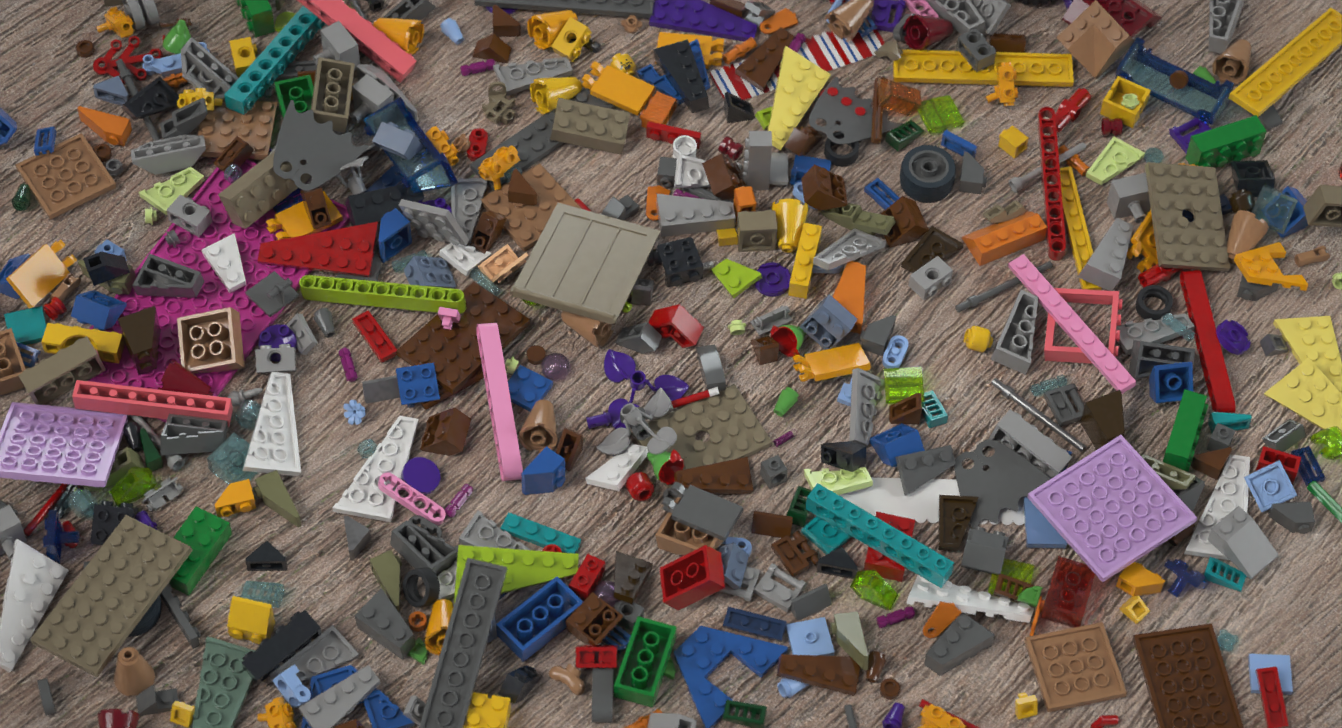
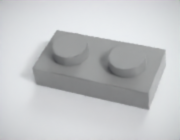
M297 313L287 323V326L296 336L297 348L300 354L307 355L318 342L304 316Z

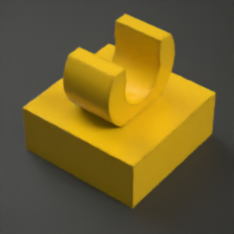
M1026 692L1017 694L1019 699H1015V714L1018 720L1038 715L1036 696H1027Z
M175 701L172 704L170 722L189 728L192 725L195 706Z

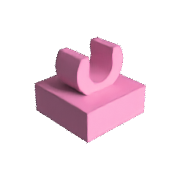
M439 307L438 316L442 320L443 328L451 330L453 322H460L461 315L459 311Z

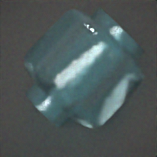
M244 400L236 410L235 420L243 428H254L261 405L253 400Z
M77 489L69 496L68 506L78 518L85 516L90 518L93 516L94 504H98V501L88 489Z

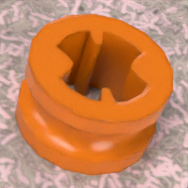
M419 611L410 614L408 618L410 629L414 632L423 631L427 626L425 614ZM416 619H420L418 625L415 624Z

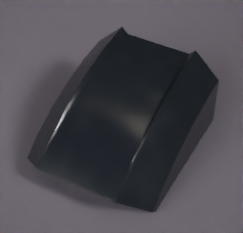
M1267 160L1231 161L1236 191L1245 189L1250 191L1253 197L1265 198L1274 192L1275 177Z

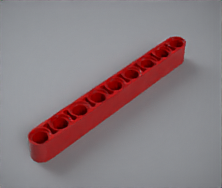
M1043 107L1039 111L1037 124L1045 224L1047 226V249L1049 258L1053 261H1059L1065 255L1066 238L1055 111L1051 107ZM1057 231L1059 234H1053L1052 232ZM1053 248H1059L1060 251H1055Z
M1200 270L1180 272V284L1189 319L1195 326L1193 335L1213 412L1235 413V399L1220 342L1217 338L1216 326L1202 273Z

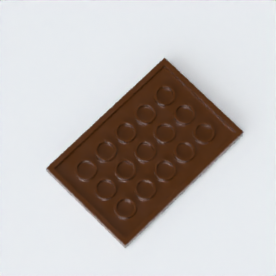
M475 282L463 291L466 310L460 314L459 323L453 322L451 330L443 328L442 320H440L437 314L396 351L397 356L411 366L434 363L437 384L452 394L457 392L482 368L476 332L477 324L497 323L502 349L530 325L528 317Z
M1212 623L1133 636V642L1158 728H1244Z

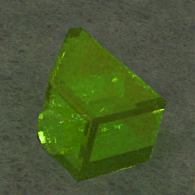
M132 466L110 490L115 504L121 506V502L131 503L145 497L144 494L153 489L157 482L149 468Z
M876 570L858 571L850 586L862 600L887 611L891 610L898 597L897 592Z

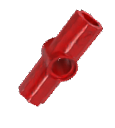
M1079 88L1068 100L1064 99L1055 113L1057 132L1060 133L1070 121L1074 122L1084 106L1091 100L1092 96L1087 89Z
M1156 264L1139 274L1138 279L1140 285L1144 288L1156 285L1161 281H1169L1173 274L1182 269L1159 267Z

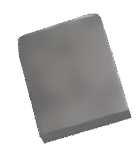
M1267 334L1260 340L1265 356L1288 352L1284 339L1280 335Z

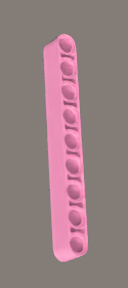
M477 324V340L502 481L522 480L521 473L523 472L498 324Z

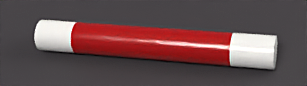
M718 387L671 401L670 409L720 394Z

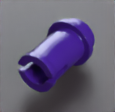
M603 411V414L586 417L589 429L603 425L607 427L608 424L612 423L610 413H605V411Z
M140 511L136 514V520L157 530V524L152 522L146 511Z

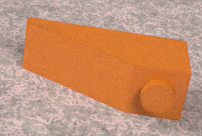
M78 106L79 118L84 124L106 142L112 145L125 146L132 131L129 118Z

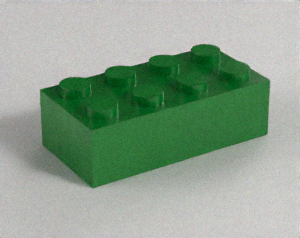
M235 0L237 7H241L242 18L247 20L248 31L252 32L255 38L275 32L273 12L268 0Z
M310 75L274 82L282 119H284L291 100L294 101V107L298 113H304L311 109L314 87Z
M1257 115L1191 136L1185 158L1189 165L1195 164V166L1216 168L1223 167L1231 163V161H1241L1250 156L1254 157L1261 152L1267 131Z
M1184 389L1163 458L1164 463L1189 472L1209 405L1205 403L1206 395Z
M195 506L173 537L190 546L192 552L169 581L172 588L188 596L191 594L231 537L230 522Z
M637 617L614 684L615 698L651 708L654 707L676 640V626Z

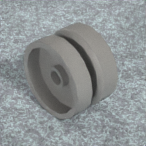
M122 0L126 15H129L133 21L132 27L134 30L144 28L145 20L149 25L160 22L154 0Z

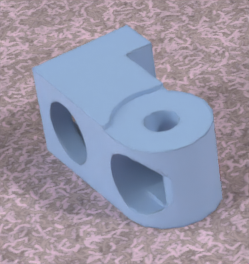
M296 665L280 673L272 681L286 701L292 707L299 708L310 699L311 693L307 687L302 685L296 673L299 670Z

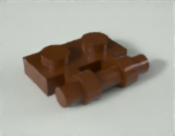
M796 531L793 534L795 538L793 541L787 535L771 544V549L792 577L809 569L810 564L807 561H812L816 566L819 560L817 551L811 548L808 544V539L805 535L802 536L800 531ZM798 547L802 548L805 553L802 554L799 551Z

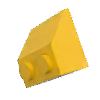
M232 596L227 624L229 636L237 640H250L255 644H260L267 637L270 639L275 626L272 604Z

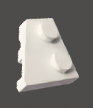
M450 243L440 250L439 256L462 274L468 276L478 268L477 266L492 256V253L486 251L484 254L475 251V247Z

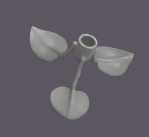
M371 144L364 152L380 151V148L375 144ZM368 156L358 157L354 162H350L340 168V171H343V169L345 170L350 167L353 176L348 178V183L339 174L336 175L346 188H350L353 195L367 190L363 183L364 180L361 175L360 166H363L364 161L369 159ZM354 166L357 167L358 174L355 173ZM312 177L305 184H310Z
M660 387L644 407L645 413L632 403L626 404L621 409V415L625 418L623 423L626 428H617L612 431L600 445L596 446L597 449L607 455H616L623 452L630 444V439L628 438L631 435L629 424L633 426L641 424L653 436L648 442V451L654 455L667 451L677 440L676 432L671 427H662L655 434L642 421V416L649 420H653L654 417L661 418L669 411L671 399Z

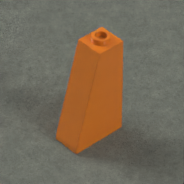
M850 261L845 266L833 298L857 318L851 332L861 334L866 265Z

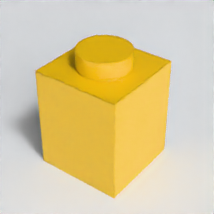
M1013 125L1000 133L998 146L1014 159L1027 149L1029 138Z

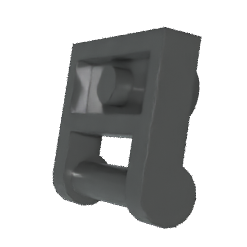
M1074 383L1044 393V398L1060 427L1080 421L1084 404L1077 393L1078 388ZM1066 394L1071 396L1079 412H1075Z

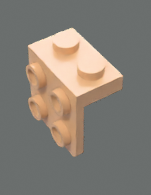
M506 244L477 267L490 284L495 281L500 283L526 263L525 258L528 256V253L526 252L518 258L510 246Z

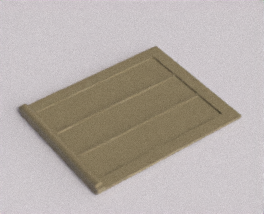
M557 203L514 286H512L510 294L523 300L608 324H616L661 231Z

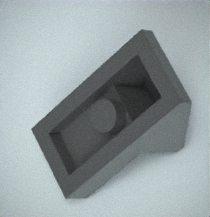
M747 1L744 6L749 10L745 20L756 24L757 28H760L761 22L775 13V10L762 2Z
M628 195L619 201L613 196L601 214L625 221L639 211V205Z
M151 685L136 696L138 713L140 716L171 711L172 704L175 701H179L177 688L156 691L155 686Z

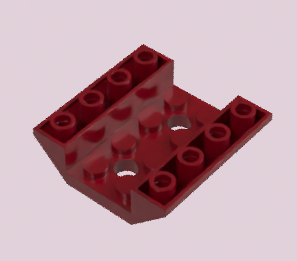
M1073 0L1062 20L1070 25L1095 0ZM1096 0L1132 38L1145 26L1151 29L1162 19V16L1139 0ZM1124 16H1125V17L1130 16V17H1132V19H1130V20L1125 19Z

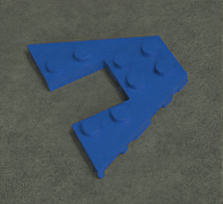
M700 626L674 651L673 656L680 668V673L686 682L689 694L695 703L696 710L701 717L704 727L713 728L723 717L726 700H732L706 679L730 654L762 678L779 661L781 654L788 652V647Z
M348 665L311 677L309 690L311 697L308 701L358 672V670L352 665ZM376 688L362 702L360 701L357 704L364 703L372 728H409L415 726V722L406 717L400 710V707L393 704L383 692ZM303 717L301 728H311Z

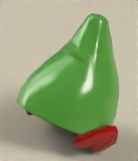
M179 20L167 35H163V48L171 53L180 54L183 46L191 38L184 20Z
M773 325L770 336L778 342L781 353L788 357L800 355L798 350L803 344L806 333L800 327L794 325H782L779 328Z
M674 449L671 452L665 451L657 455L650 452L647 453V458L653 466L656 478L662 483H666V485H673L675 483V472L684 468V462L680 454Z

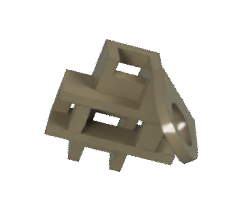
M493 82L488 86L489 104L483 103L482 108L485 112V117L491 122L497 124L500 121L508 125L516 114L512 110L515 106V98L511 100L506 98V85L503 82ZM495 86H501V87H502L500 90H493V89H492V88L495 87Z

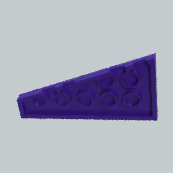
M654 0L652 16H650L649 26L743 42L750 37L755 40L757 31L756 24L703 0Z

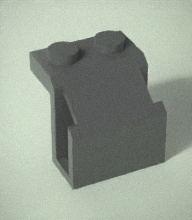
M974 526V529L970 528L961 567L999 576L1009 537H1005V533L994 531L993 534L985 532V528Z

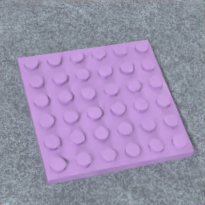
M12 402L0 430V478L73 484L75 486L105 487L124 434V426L128 422V415L82 410L72 407Z
M1122 435L1028 493L1027 497L1102 582L1197 521L1194 513Z

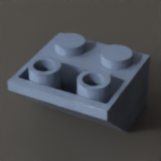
M381 122L372 140L377 147L407 160H410L422 149L423 145L419 142V138L414 136L415 133L411 130L405 129L403 131L398 129L399 126L392 122L388 124Z
M828 294L800 325V328L822 348L827 350L833 348L852 330L857 318Z

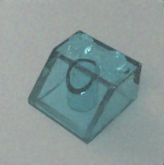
M1264 185L1252 213L1256 214L1255 218L1259 221L1261 218L1264 219L1269 229L1284 234L1298 199Z
M234 432L207 458L209 470L227 484L247 479L251 480L258 473L243 471L250 444Z

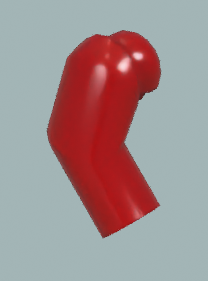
M64 521L62 523L64 529L63 542L65 546L73 549L78 545V540L75 539L76 531L71 521Z
M1101 715L1091 724L1090 728L1117 725L1119 718L1117 715Z

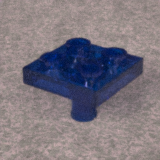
M49 510L48 518H45L47 536H43V546L46 548L47 557L60 564L62 543H79L80 533L79 530L63 531L57 510Z
M1168 559L1164 565L1178 576L1170 589H1168V592L1179 598L1187 583L1197 589H1205L1208 584L1204 580L1206 576L1197 570H1189V565L1181 559Z

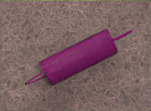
M789 431L775 439L773 443L778 447L795 436Z

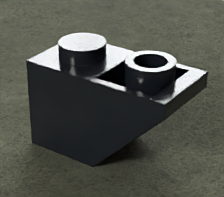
M99 252L83 258L94 286L130 273L126 259L123 256Z
M851 441L821 444V462L854 472L866 464V446Z
M522 666L507 673L498 694L502 697L510 698L511 703L515 705L526 698L542 675L537 673L536 669L531 666Z

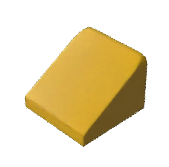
M735 228L716 230L719 246L738 244Z
M1139 595L1130 597L1119 608L1135 624L1150 612Z

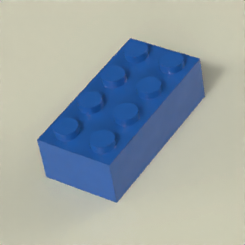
M556 576L496 624L497 636L524 662L567 628L566 620L583 601Z

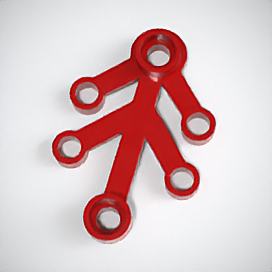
M132 36L129 38L128 46L118 59H123L126 68L130 70L131 74L136 76L139 81H144L147 78L146 70L142 68L137 69L131 64L143 62V57L147 54L153 55L158 53L159 55L157 57L153 56V58H163V53L160 49L155 48L149 53L129 57L134 49L140 45L139 38ZM113 40L111 48L106 55L94 61L93 69L97 74H109L112 77L119 76L121 78L120 73L113 69L118 67L116 64L118 59L112 60L116 52L122 49L120 40ZM133 40L137 41L136 44H132L131 42ZM119 44V47L115 48L113 45ZM99 64H105L104 67H99ZM144 73V76L140 77L138 74Z

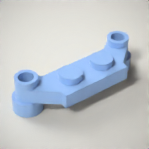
M199 42V44L210 53V51L207 49L206 43ZM181 53L159 59L147 54L143 57L142 67L146 70L147 75H154L157 72L164 77L173 73H181Z

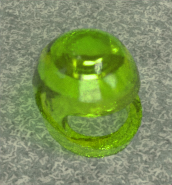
M1338 426L1321 430L1310 436L1311 443L1326 445L1319 451L1322 457L1328 460L1342 458V430Z

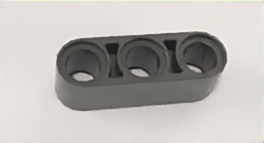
M593 668L592 723H612L613 668Z

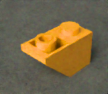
M249 479L228 485L214 504L217 517H229L235 513H245L256 509Z
M1133 562L1119 575L1116 587L1131 596L1161 593L1165 580L1159 574L1147 570L1142 564Z

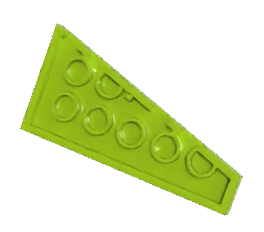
M458 545L454 604L467 558L507 567L501 594L551 581L556 576L560 579L575 576L578 570L579 554Z

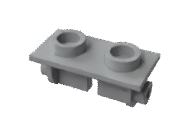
M782 305L774 311L756 317L750 323L758 335L761 336L770 332L773 325L779 328L792 322L788 314L790 309L788 306Z
M177 477L172 480L171 478L166 479L160 484L162 487L156 491L153 488L144 494L145 498L142 503L148 502L146 506L150 512L156 511L167 503L163 496H166L171 501L181 494L183 487L181 484L176 485Z

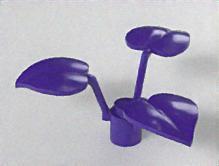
M611 349L606 353L604 371L607 378L614 383H620L625 378L630 380L632 388L629 402L626 399L619 398L614 400L609 406L608 412L610 413L612 426L615 429L626 428L625 424L620 420L621 409L626 404L632 403L635 392L642 390L645 385L656 392L661 387L671 401L682 398L689 389V385L675 376L660 375L655 379V387H653L642 371H635L636 364L632 357Z

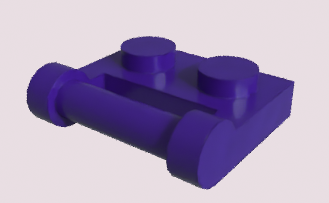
M874 0L871 19L876 25V29L893 33L894 27L902 18L903 10L906 8V1ZM891 9H896L894 22L892 24L888 23Z
M1198 114L1194 116V119L1181 126L1169 129V133L1181 149L1187 153L1191 136L1211 130V128L1205 122L1204 117ZM1195 126L1199 127L1197 130L1182 137L1181 133Z

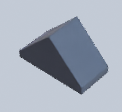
M119 76L94 84L93 86L95 98L120 106L129 100L128 93Z

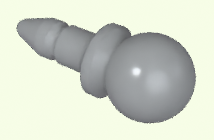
M253 388L245 392L243 390H239V392L233 391L229 393L227 398H231L232 406H239L242 402H247L248 398L260 394L263 389Z

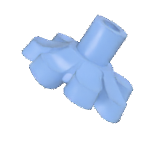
M350 400L349 403L344 404L343 408L347 410V412H344V416L349 418L348 423L351 425L354 423L356 425L362 422L361 418L365 417V408L360 403H357L356 400Z

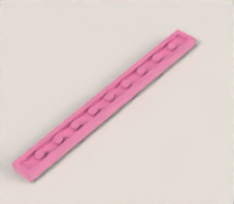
M1024 254L1008 263V268L1031 294L1038 297V302L1116 391L1120 390L1121 394L1136 386V380Z

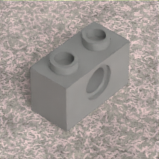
M179 195L167 209L170 222L197 237L212 223L210 210L205 206L198 205L189 197L186 198Z
M937 256L910 275L908 286L925 300L929 296H934L940 288L946 287L951 283L953 270Z
M281 344L279 348L263 345L260 346V349H255L256 372L258 374L297 371L295 348L291 347V344ZM276 353L280 354L281 361L273 364L271 356Z

